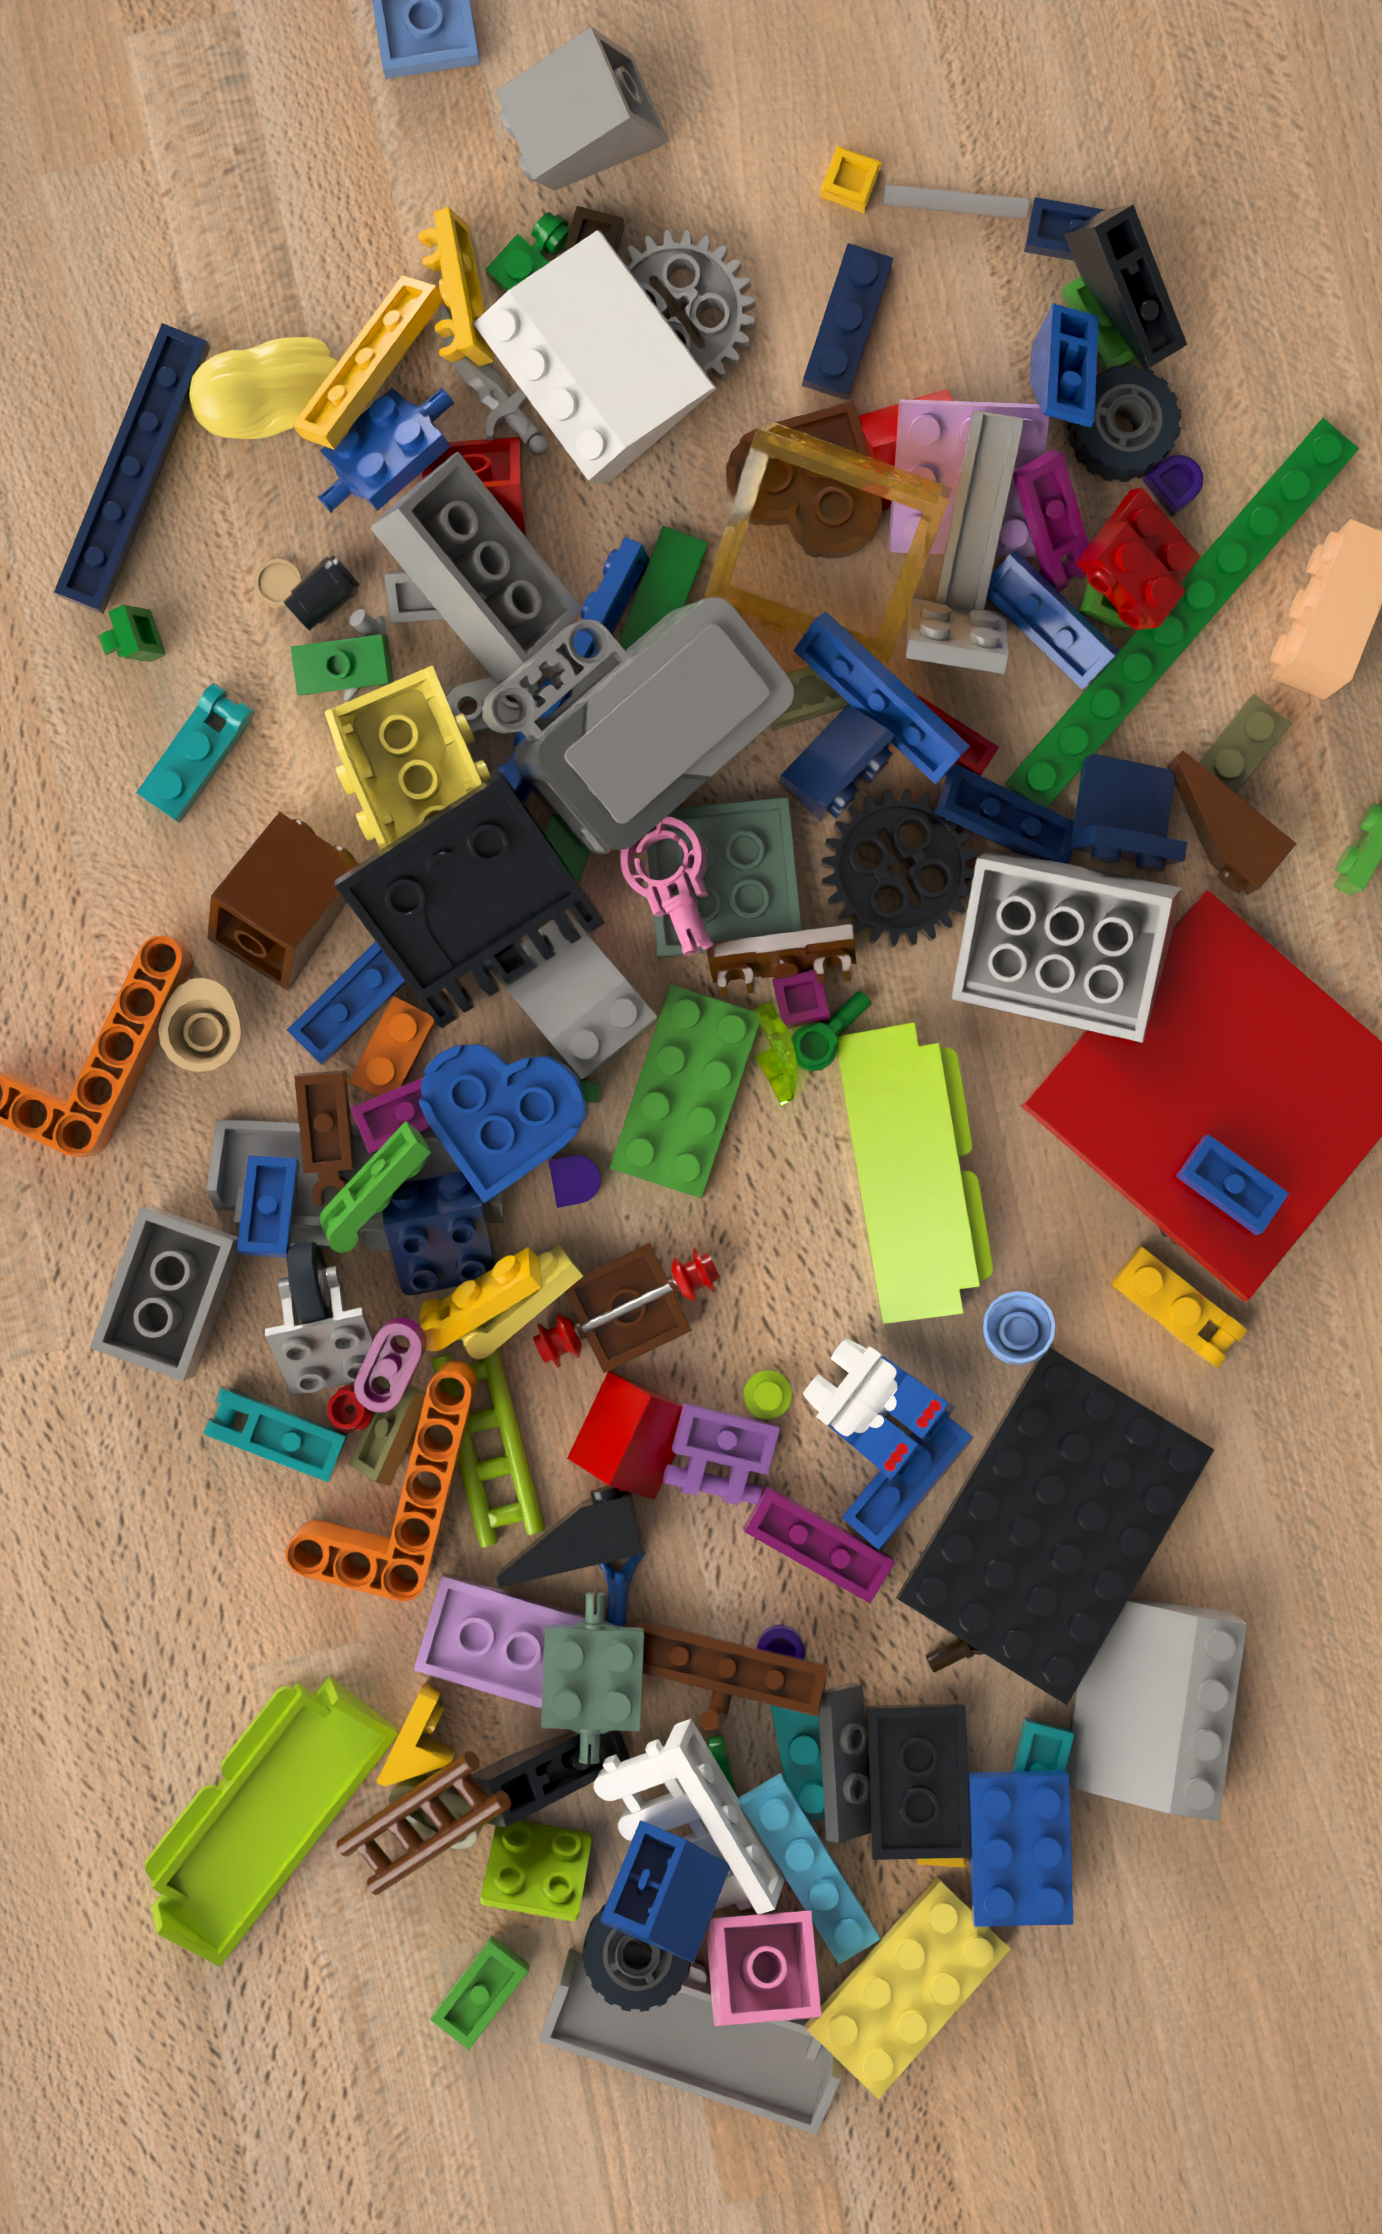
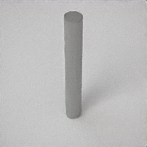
M885 184L883 205L1027 219L1029 199Z

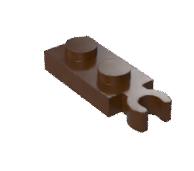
M346 1070L300 1073L294 1076L304 1173L318 1172L319 1178L312 1190V1199L315 1206H322L325 1203V1187L334 1186L340 1192L349 1182L342 1176V1170H353L355 1168Z

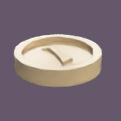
M280 558L271 559L264 562L257 569L254 576V589L260 600L267 606L277 609L286 608L287 606L283 601L292 594L290 591L302 580V576L291 562Z

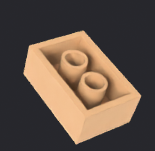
M1352 519L1337 533L1331 531L1323 546L1318 544L1315 547L1306 567V572L1312 574L1306 590L1300 589L1288 613V617L1293 618L1294 622L1288 636L1285 634L1280 636L1270 660L1277 664L1271 679L1324 700L1353 679L1382 605V531Z

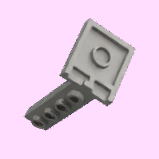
M973 410L935 602L916 598L910 599L907 615L906 658L1005 674L1009 657L1006 615L1002 612L984 610L1023 428V418Z

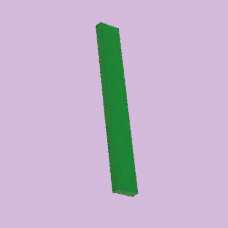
M662 527L618 641L625 651L668 613L686 606L708 548L707 542L671 528ZM552 813L545 835L579 883L591 852L586 847L577 843Z

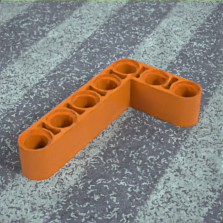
M163 935L153 936L144 942L67 1101L11 1074L0 1072V1085L3 1091L2 1099L0 1100V1124L65 1155L90 1157L101 1153L108 1145L159 1038L158 1028L161 1016L167 1002L177 987L185 983L189 976L193 960L188 947L180 941ZM165 947H172L176 954L175 964L170 970L161 972L156 965L157 954ZM149 990L154 996V1008L146 1016H140L135 1007L136 998L140 993ZM128 1034L133 1040V1052L125 1060H120L115 1054V1042L120 1036ZM106 1078L112 1085V1095L106 1103L101 1105L96 1101L93 1090L95 1084L100 1079ZM40 1101L46 1107L47 1117L45 1122L37 1128L30 1121L29 1112L33 1104ZM84 1122L91 1130V1139L87 1146L81 1149L73 1141L72 1134L76 1125Z
M458 1360L444 1363L438 1368L427 1387L391 1537L388 1538L323 1520L305 1522L295 1533L286 1548V1561L294 1573L396 1601H409L421 1594L432 1571L477 1390L478 1378L474 1369L469 1364ZM447 1377L459 1380L463 1384L464 1395L459 1397L447 1395L442 1389L441 1380ZM437 1424L447 1427L452 1433L453 1440L448 1443H440L434 1440L429 1431L430 1426ZM424 1471L436 1474L440 1479L441 1487L437 1489L424 1487L419 1481L418 1474ZM411 1518L423 1520L428 1525L430 1532L425 1535L413 1533L407 1525V1520ZM313 1540L321 1546L323 1555L312 1556L303 1549L302 1541ZM360 1552L369 1559L370 1567L359 1568L354 1566L349 1559V1553ZM403 1564L413 1567L417 1572L418 1579L405 1580L397 1574L396 1566Z

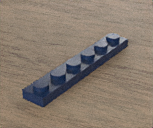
M161 324L54 590V593L59 597L101 614L105 613L190 401L189 392L192 376L206 361L211 347L207 340L166 324Z

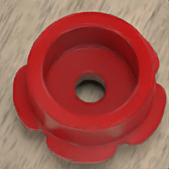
M345 1385L339 1388L337 1393L328 1402V1418L340 1432L352 1433L353 1430L362 1431L372 1421L371 1410L365 1408L358 1401L354 1385ZM349 1405L355 1407L353 1414H350L347 1410Z

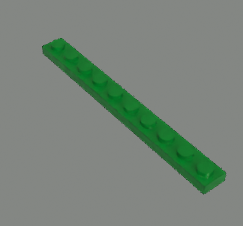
M1322 418L1192 567L1181 582V585L1186 590L1160 627L1141 629L1135 632L1120 652L1108 663L1004 784L1013 792L1047 808L1079 772L1084 759L1099 749L1355 455L1359 448L1326 419Z

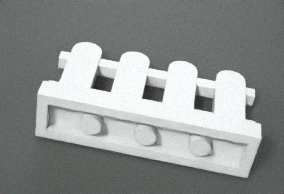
M692 1719L675 1724L665 1746H662L659 1739L647 1744L645 1748L647 1753L620 1762L617 1755L605 1759L603 1763L604 1768L599 1772L594 1782V1790L600 1798L606 1801L622 1798L628 1808L623 1811L618 1822L619 1833L624 1838L632 1841L640 1820L665 1831L688 1823L694 1833L681 1838L724 1860L730 1867L714 1910L735 1903L739 1910L749 1908L752 1904L758 1915L775 1910L785 1878L742 1809L738 1797ZM665 1783L670 1791L669 1794L646 1802L643 1801L639 1794L640 1791Z

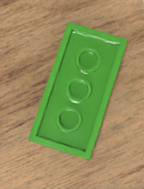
M670 984L609 1167L610 1169L702 1199L762 1014Z

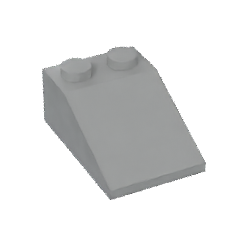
M565 909V912L576 926L581 939L573 944L563 937L558 925L552 919L541 930L551 940L556 955L545 960L532 941L528 939L524 944L534 957L538 965L537 968L511 985H508L495 968L491 971L581 1080L586 1081L657 1022L658 1017Z

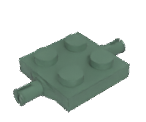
M589 1591L585 1593V1621L573 1625H545L541 1728L570 1729L580 1733V1756L578 1761L584 1764L588 1763V1745L591 1744V1764H596L600 1762V1734L612 1730L640 1731L644 1628L618 1627L605 1622L607 1593L598 1591L597 1610L594 1611V1591Z

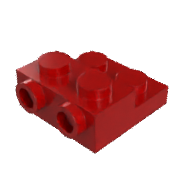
M1140 487L1131 489L1076 563L1087 574L1089 584L1096 591L1104 594L1116 607L1119 618L1135 630L1160 627L1186 590L1181 585V582L1198 561L1200 555L1148 493Z

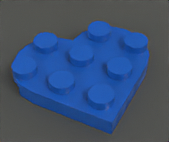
M484 1044L457 1045L437 1054L424 1070L425 1076L421 1083L422 1098L419 1099L422 1112L429 1126L483 1203L490 1201L565 1148L580 1133L582 1125L589 1115L586 1093L578 1076L564 1063L557 1061L551 1056L526 1057L509 1064L497 1051L490 1049Z

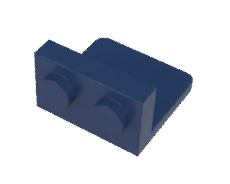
M1099 754L1087 756L1082 765L1070 849L1091 853L1090 859L1099 862L1120 863V859L1136 862L1135 868L1151 872H1164L1166 865L1184 862L1187 842L1167 838L1175 785L1174 773L1170 769Z
M451 1172L443 1176L412 1182L405 1181L393 1193L387 1207L382 1210L383 1226L400 1287L406 1295L411 1296L458 1287L468 1280L479 1278L496 1265L485 1221L483 1202L462 1172Z

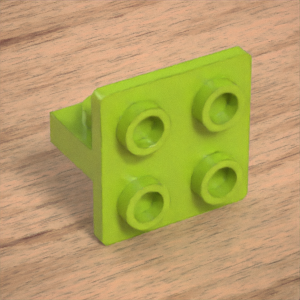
M521 1820L508 1827L496 1825L480 1903L490 1907L577 1921L590 1855L592 1834Z

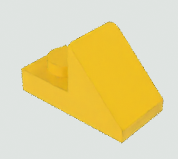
M426 1682L424 1683L376 1783L386 1787L445 1767L452 1762L455 1755L454 1750L422 1735V1732L430 1736L432 1735L443 1713L444 1708L436 1705L442 1690Z

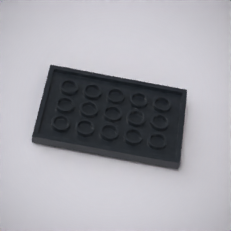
M1049 1348L1047 1353L1034 1363L896 1596V1599L1060 1702L1068 1705L1214 1449L1054 1349Z

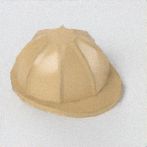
M207 978L190 979L177 987L167 1002L158 1028L160 1045L168 1059L181 1069L196 1073L215 1071L227 1064L237 1052L242 1037L240 1016L230 992L219 982Z

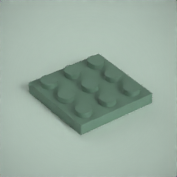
M789 797L675 808L668 815V817L681 820L697 832L705 845L707 868L703 881L709 895L700 898L695 893V896L699 900L698 909L712 942L802 931ZM667 828V831L680 836V839L685 840L691 850L693 849L691 840L685 832L675 828ZM665 838L655 842L648 848L650 878L653 880L667 879L678 871L680 865L682 866L684 851L678 841ZM678 888L673 889L675 896L680 894ZM666 913L663 916H654L657 957L684 956L670 915ZM702 946L698 947L700 953L697 954L707 953V949L703 950Z

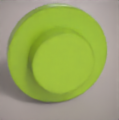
M763 1370L755 1373L748 1379L744 1387L743 1398L747 1409L754 1416L761 1419H775L784 1414L789 1408L792 1400V1390L789 1382L783 1375L772 1370Z

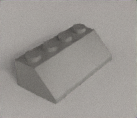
M459 452L452 455L402 496L369 527L497 683L514 673L566 628L582 610V607Z

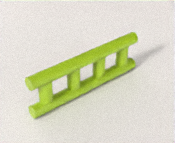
M498 1348L486 1358L481 1359V1361L469 1364L476 1373L477 1382L487 1380L494 1408L470 1414L458 1462L480 1548L498 1543L495 1530L497 1527L523 1521L527 1535L537 1534L546 1530ZM450 1354L431 1359L434 1373L444 1363L451 1361ZM451 1377L441 1380L442 1389L447 1395L452 1397L460 1396L458 1387L463 1386V1384L459 1380ZM499 1427L506 1455L478 1462L471 1434ZM511 1474L518 1502L490 1509L483 1481Z

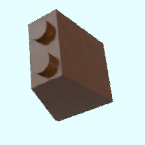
M279 812L211 895L207 939L289 991L347 903L335 887V880L360 863L345 848L338 845L332 846L315 835L312 828L305 822L298 819L292 820Z

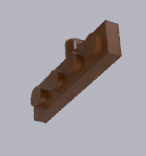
M637 1620L636 1628H644L642 1673L713 1691L709 1710L705 1711L700 1717V1725L704 1730L713 1731L726 1722L732 1695L819 1716L830 1665L645 1620Z

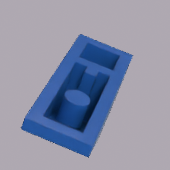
M1052 303L1031 347L1029 381L1043 415L1087 427L1092 426L1095 420L1099 316Z

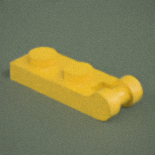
M1138 1246L1109 1283L1216 1369H1219L1227 1359L1224 1354L1234 1341L1240 1343L1248 1333V1330L1243 1325L1222 1311L1141 1246ZM1208 1320L1219 1328L1209 1342L1198 1335Z
M527 1247L514 1256L509 1255L502 1258L493 1269L479 1278L462 1283L453 1294L442 1301L438 1299L424 1301L419 1308V1323L426 1335V1350L432 1352L447 1347L541 1289V1269L538 1256Z

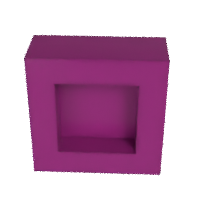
M815 970L798 973L790 978L772 980L784 1030L831 1019L824 986L817 982Z

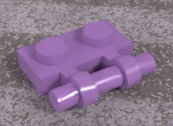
M684 1402L672 1451L676 1454L689 1456L688 1463L685 1468L667 1464L663 1483L680 1487L682 1493L697 1495L700 1491L721 1496L723 1502L738 1505L740 1501L757 1504L761 1497L762 1487L747 1483L748 1473L753 1471L768 1475L780 1427L774 1423ZM707 1461L731 1466L727 1477L704 1473Z

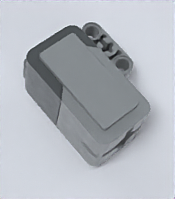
M711 597L668 613L626 651L609 630L598 621L592 619L581 620L564 628L489 693L484 700L482 713L487 726L493 731L502 734L521 731L526 738L520 742L514 753V764L519 774L577 843L586 847L593 854H607L611 850L628 849L642 839L709 779V776H713L780 717L792 704L794 689L787 674L736 609L725 599ZM578 631L587 632L594 641V651L590 658L581 657L574 648L573 641ZM551 667L554 670L555 674L550 679L554 686L548 685L538 688L532 694L524 689L532 686L542 677L543 674L539 668L546 669ZM571 690V696L546 718H539ZM503 696L512 697L519 705V718L513 724L504 722L498 714V703Z

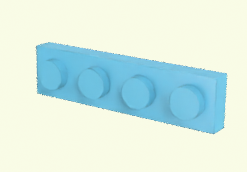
M779 1773L739 1797L742 1809L805 1911L812 1912V1922L838 1964L881 1940L877 1928L807 1814L802 1809L783 1775Z

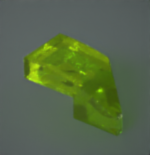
M768 1001L753 1009L771 1048L754 1058L767 1078L780 1106H783L794 1100L797 1084L796 1054L787 1027L771 1001Z

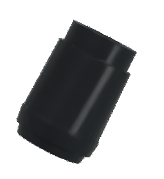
M332 555L329 558L325 557L290 591L292 594L283 602L297 619L311 631L318 623L321 625L347 601L353 598L358 592L357 589L360 584L343 564Z

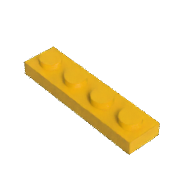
M401 276L292 424L302 438L334 450L443 302L441 293L435 285Z

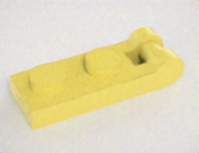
M560 1244L550 1252H544L538 1256L541 1269V1289L460 1338L469 1356L474 1359H483L492 1354L583 1277L571 1256Z

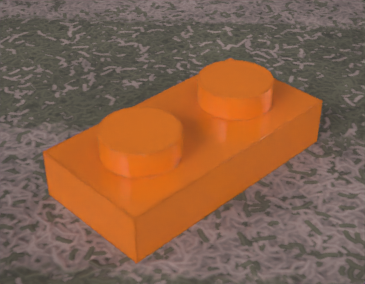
M392 996L349 1082L377 1097L404 1086L436 1024L432 1016Z

